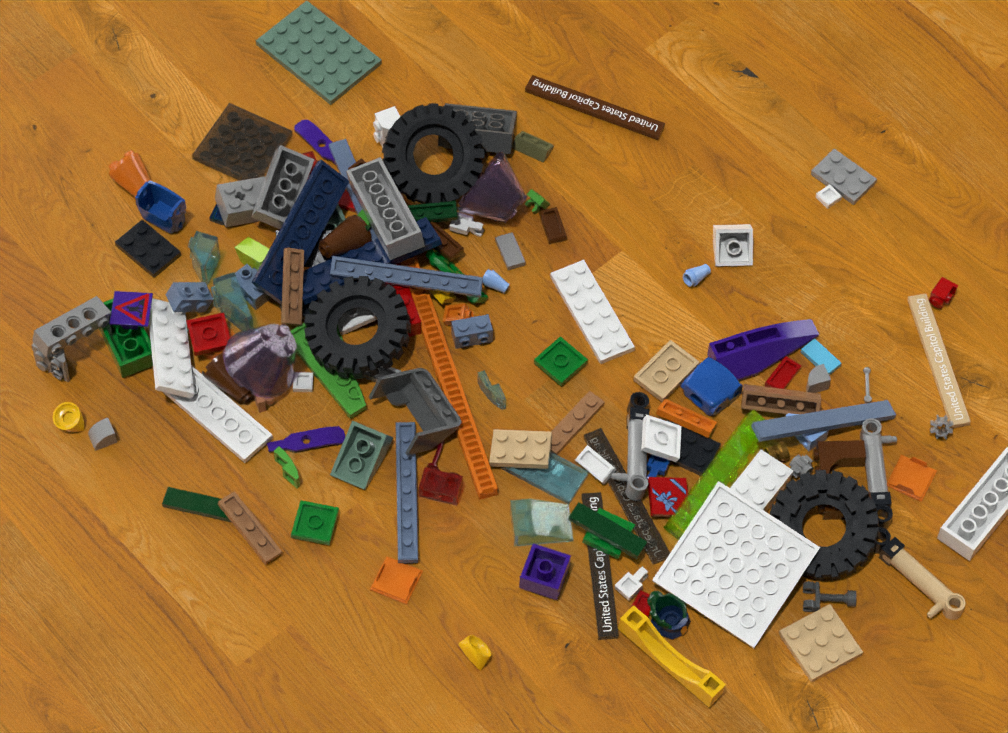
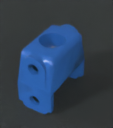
M150 180L145 182L135 197L136 205L142 218L170 234L180 231L185 223V200L158 183Z
M707 357L683 381L681 388L684 390V395L709 416H715L739 398L743 385L739 383L737 378L726 367Z

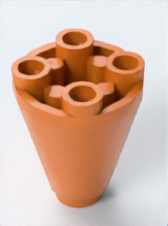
M133 150L128 151L120 161H114L108 166L110 169L109 176L134 197H136L137 192L145 182L150 180L140 154L134 153Z

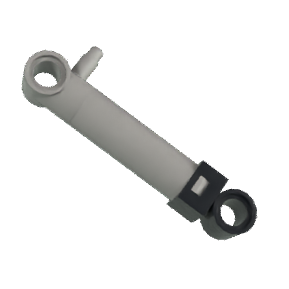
M642 392L633 393L627 406V474L612 473L611 475L612 479L627 481L625 493L629 499L634 501L642 499L648 487L647 452L641 451L643 418L649 415V409H647L649 398Z
M869 418L863 422L860 431V439L864 440L865 468L868 492H871V499L875 503L878 516L885 518L880 519L878 517L879 527L888 529L893 512L891 509V495L887 487L882 443L897 442V437L881 436V423L876 419Z

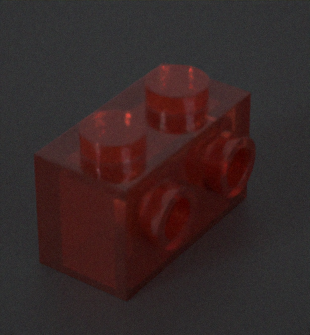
M425 467L419 484V497L457 506L463 487V476L455 472L447 473L437 468Z

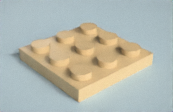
M830 604L781 629L778 633L811 683L863 655L862 649Z

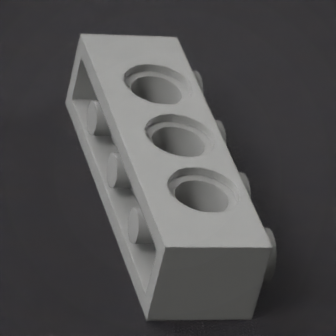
M96 296L34 330L32 341L45 357L52 354L55 355L64 347L75 344L80 338L88 337L98 328L102 329L107 326L111 311Z

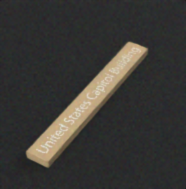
M927 294L909 296L907 301L948 421H953L954 424L951 428L968 426L971 421Z

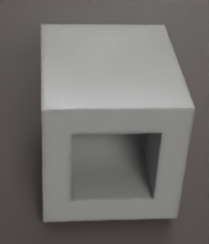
M824 364L816 366L809 373L806 392L817 393L829 389L831 378Z
M109 418L97 422L88 432L95 451L117 443Z

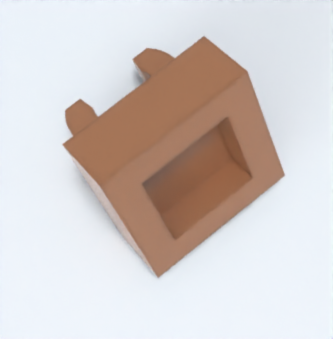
M260 385L252 387L253 398L259 413L266 411V404L271 405L274 403V397H266L271 394V389L266 388L261 391Z

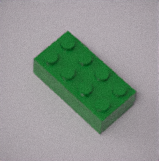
M113 299L103 302L112 311ZM109 319L107 326L102 329L99 328L122 378L153 366L151 341L144 327L123 329L121 325H110Z

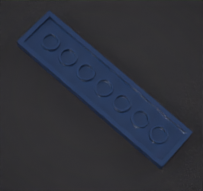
M323 160L317 161L251 282L279 304H282L284 248L304 250L305 265L350 182Z
M425 217L416 221L423 236L425 246L389 260L377 238L366 243L363 247L349 250L346 254L336 257L396 265L441 245L442 242ZM332 259L303 271L302 301L305 305L317 300V294L323 289L329 293L331 291L330 284L338 281L340 286L344 285L343 278L330 276Z

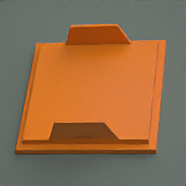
M901 455L887 482V487L922 502L937 470L928 467L926 462L916 457L910 459Z
M387 556L370 590L407 605L423 570L405 563H398V560Z

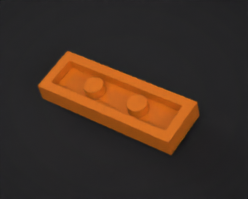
M667 399L663 400L656 412V415L707 438L710 437L717 424L716 421Z

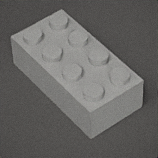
M280 145L274 152L251 217L281 229L307 182L314 159Z

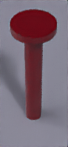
M445 440L439 443L432 463L427 465L430 471L436 472L439 469L436 464Z

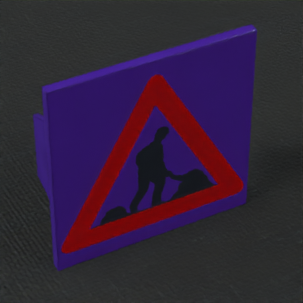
M115 291L110 325H121L123 329H137L139 326L148 327L153 293Z

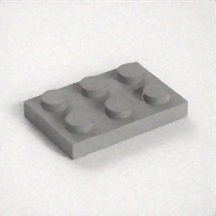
M833 149L811 170L813 177L826 186L830 184L852 205L856 204L877 182V178L836 149Z

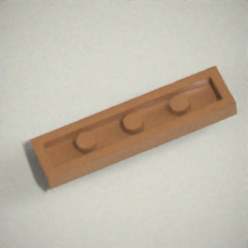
M284 248L281 324L302 325L304 250Z
M589 391L551 431L552 443L550 453L556 457L604 406L605 401Z
M235 491L218 501V506L265 565L282 554V550Z

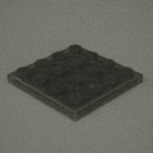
M229 103L192 154V159L240 181L264 177L269 169L274 152L280 145L285 147L293 133L290 129Z

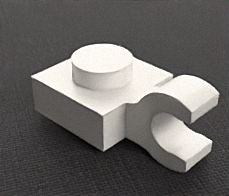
M457 212L458 220L451 221L450 231L465 235L471 231L474 235L482 237L484 224L474 222L473 216Z
M642 566L633 576L628 572L615 584V589L630 601L643 588L642 582L648 578V571Z

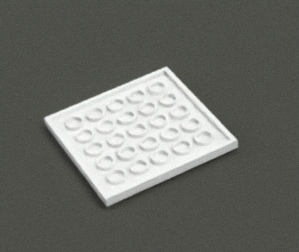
M718 481L652 582L677 596L685 604L754 649L820 547Z

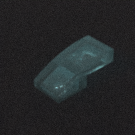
M485 370L478 372L477 383L485 396L498 408L506 409V398L500 385L492 386Z

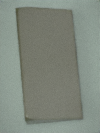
M522 131L515 136L512 148L544 162L553 150L554 145Z

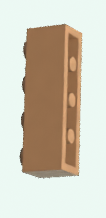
M748 384L743 385L742 409L782 414H805L820 411L821 394Z

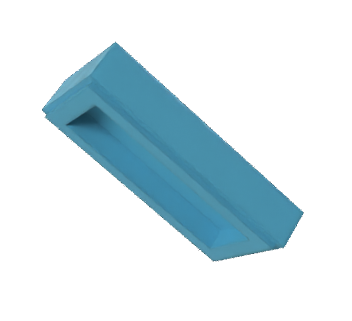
M815 338L801 349V353L815 366L824 364L829 375L841 367L842 363Z

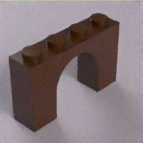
M864 440L817 441L816 449H813L812 453L813 461L817 463V466L814 468V474H816V470H826V473L830 474L833 470L841 467H864L866 460ZM818 506L823 520L845 519L843 514L833 506Z

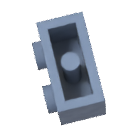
M246 264L230 276L231 287L257 310L270 300L271 297L251 283L257 273V269L251 268Z
M173 282L165 294L173 312H206L213 301L205 282Z
M489 314L451 321V334L455 349L492 342L493 329Z

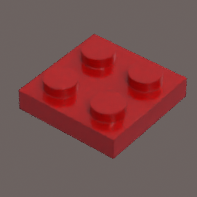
M224 312L186 320L195 356L232 348Z

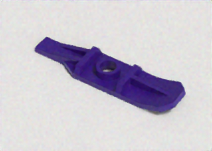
M301 120L294 127L295 132L302 136L322 158L328 159L335 164L329 149V144L333 142L311 121Z
M339 426L323 427L290 434L284 440L267 443L269 452H274L279 446L283 450L298 452L322 446L340 445L344 442L345 433ZM308 439L310 443L304 444L303 441Z

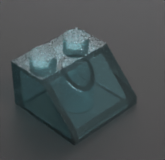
M196 231L194 237H191L188 243L190 258L200 281L205 282L208 286L220 260L218 237Z

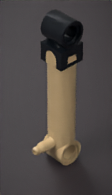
M879 527L878 539H881L883 542L876 541V547L873 552L880 554L879 558L886 565H893L935 603L927 613V616L932 618L942 610L943 615L950 620L960 618L966 603L963 596L953 593L904 549L905 545L896 537L890 541V532L885 528ZM950 605H955L957 608H952Z

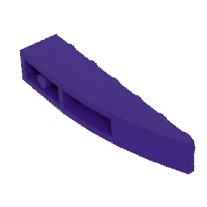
M812 319L778 323L709 343L707 356L726 367L739 381L764 371L814 338L819 337V332Z

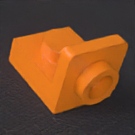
M466 303L447 305L444 310L443 323L448 326L451 325V321L474 317V313Z

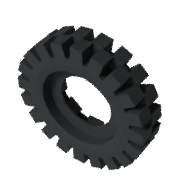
M429 103L427 106H416L401 115L385 137L386 140L382 148V153H384L382 161L399 192L406 195V198L412 202L417 201L420 204L455 201L474 186L478 180V175L482 171L484 149L481 148L483 143L481 135H477L475 131L477 127L472 121L468 122L465 119L467 116L461 111L455 112L453 110L454 107L448 105L442 107L437 103ZM438 135L445 138L451 145L453 161L445 172L431 175L423 172L416 165L413 156L414 147L424 136Z
M353 276L343 278L344 285L340 286L338 281L330 284L331 291L329 293L323 289L317 294L319 302H311L308 308L310 314H306L304 321L306 326L304 328L305 337L315 360L320 366L324 365L326 371L332 374L337 371L339 377L347 379L350 373L353 374L354 379H363L364 372L369 371L372 377L380 374L379 367L382 366L387 370L393 366L392 358L399 360L403 355L402 346L407 347L410 340L408 333H411L410 318L400 294L397 295L396 290L388 284L385 287L384 281L377 278L371 283L369 276H359L358 282L354 281ZM358 308L371 311L378 320V329L372 339L359 345L348 344L340 339L337 334V324L345 313Z
M816 470L814 475H810L807 472L800 475L799 480L795 481L792 479L787 483L784 491L780 490L776 496L775 505L772 504L770 515L805 537L802 523L809 510L819 505H830L837 508L846 520L844 536L834 545L827 547L819 546L820 549L802 576L805 578L812 576L814 580L824 581V578H830L831 581L841 579L840 575L846 574L849 576L856 572V567L859 565L862 567L868 561L869 554H872L876 547V539H878L879 534L876 506L864 486L860 487L857 480L850 476L845 478L843 473L837 471L827 474L826 470Z

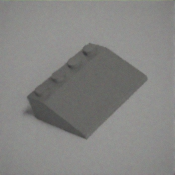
M445 103V105L454 107L453 110L455 112L461 111L467 116L465 119L468 122L472 121L477 127L475 129L477 135H481L483 141L481 148L484 149V153L511 154L517 111ZM439 136L438 146L452 149L449 142Z

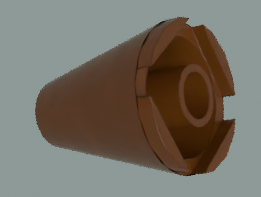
M357 215L347 217L320 241V253L327 258L346 254L349 250H356L371 242L372 236L371 232H367L365 228L367 226L366 222Z
M228 349V354L224 355L221 353L207 364V372L202 371V375L238 403H247L253 397L252 386L232 349Z

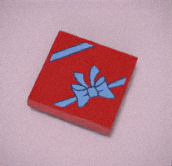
M649 477L647 479L651 517L690 516L686 478Z

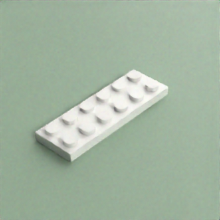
M584 260L550 273V278L600 365L635 350V346Z
M152 298L149 330L155 390L192 398L194 386L186 314L183 312H173L169 302Z
M191 365L194 386L192 398L165 392L164 394L246 463L273 439L272 434Z

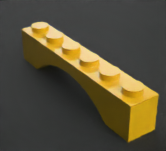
M634 605L620 618L617 629L706 706L710 708L723 694L726 684L711 671L694 664L676 651L661 636L650 619Z

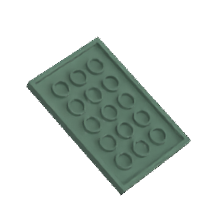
M305 1L256 40V45L330 105L382 64V60L308 1Z

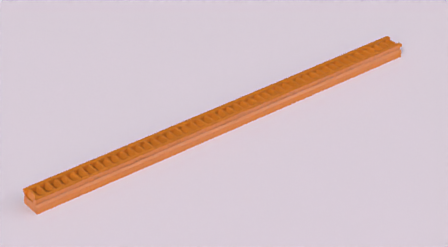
M416 256L400 263L401 266L420 268ZM409 287L421 320V334L440 389L461 419V424L455 432L478 499L498 495V487L429 291Z

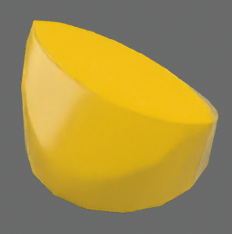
M64 402L56 407L53 412V422L56 427L70 432L84 430V419L76 404Z
M469 635L458 644L469 660L481 671L490 659L491 651L480 638Z

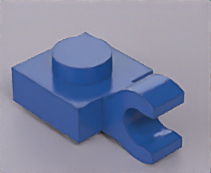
M651 454L647 463V470L650 471L647 479L649 477H658V474L664 476L671 460Z

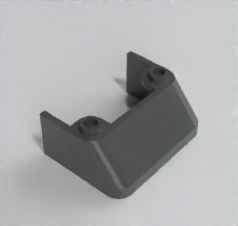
M423 368L379 377L369 395L370 400L386 396L390 403L395 406L406 405L422 428L423 432L416 433L405 452L407 456L433 449L454 433L461 424V419L432 375Z

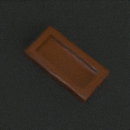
M557 207L539 211L548 243L553 244L567 241V235Z

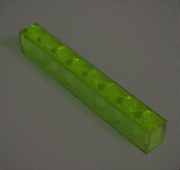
M754 409L743 417L677 510L663 528L679 540L718 481L724 485L733 482L738 476L737 470L739 467L743 468L748 462L747 456L749 454L752 455L758 448V439L751 426L753 422L765 419Z

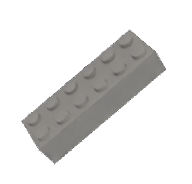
M381 157L346 171L350 187L389 260L425 246L422 232Z

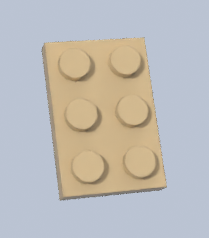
M670 340L634 376L633 381L663 402L696 369L700 362Z
M494 429L489 460L490 466L548 469L552 432Z

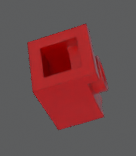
M941 277L930 294L929 303L935 308L942 309L945 303L949 304L952 298L955 297L959 285Z

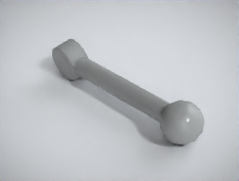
M865 367L863 369L866 386L864 402L870 403L872 400L869 393V373L871 369Z

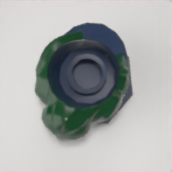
M660 591L651 592L647 603L651 607V622L661 636L670 639L685 635L691 622L685 603L671 593L663 595Z

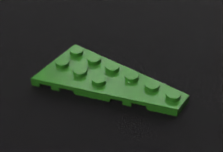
M305 323L284 334V339L350 419L366 409L361 389L352 373H350L348 379L339 377L337 371L332 374L325 370L324 365L320 366L315 360L305 337ZM337 324V334L343 340Z

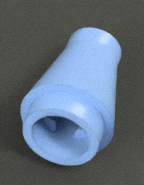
M707 264L687 269L683 274V280L687 286H696L711 273V269Z
M488 269L483 276L484 286L505 293L510 285L494 270Z

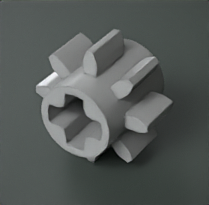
M936 415L937 419L935 421L930 420V424L934 426L930 428V433L935 432L936 439L939 436H944L947 439V434L953 433V429L950 428L954 425L953 421H947V415L944 417ZM942 424L945 425V428L942 427L941 429H938V426L941 427Z
M800 455L795 456L789 464L793 470L792 475L795 478H800V475L804 473H811L814 469L811 464L813 460L807 455H802V457Z

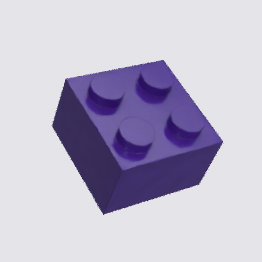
M533 543L520 575L519 588L557 600L570 568L571 555Z

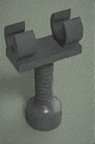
M808 581L803 583V593H815V601H803V611L816 612L819 610L821 600L826 602L842 601L847 606H856V591L848 590L846 594L819 593V582Z

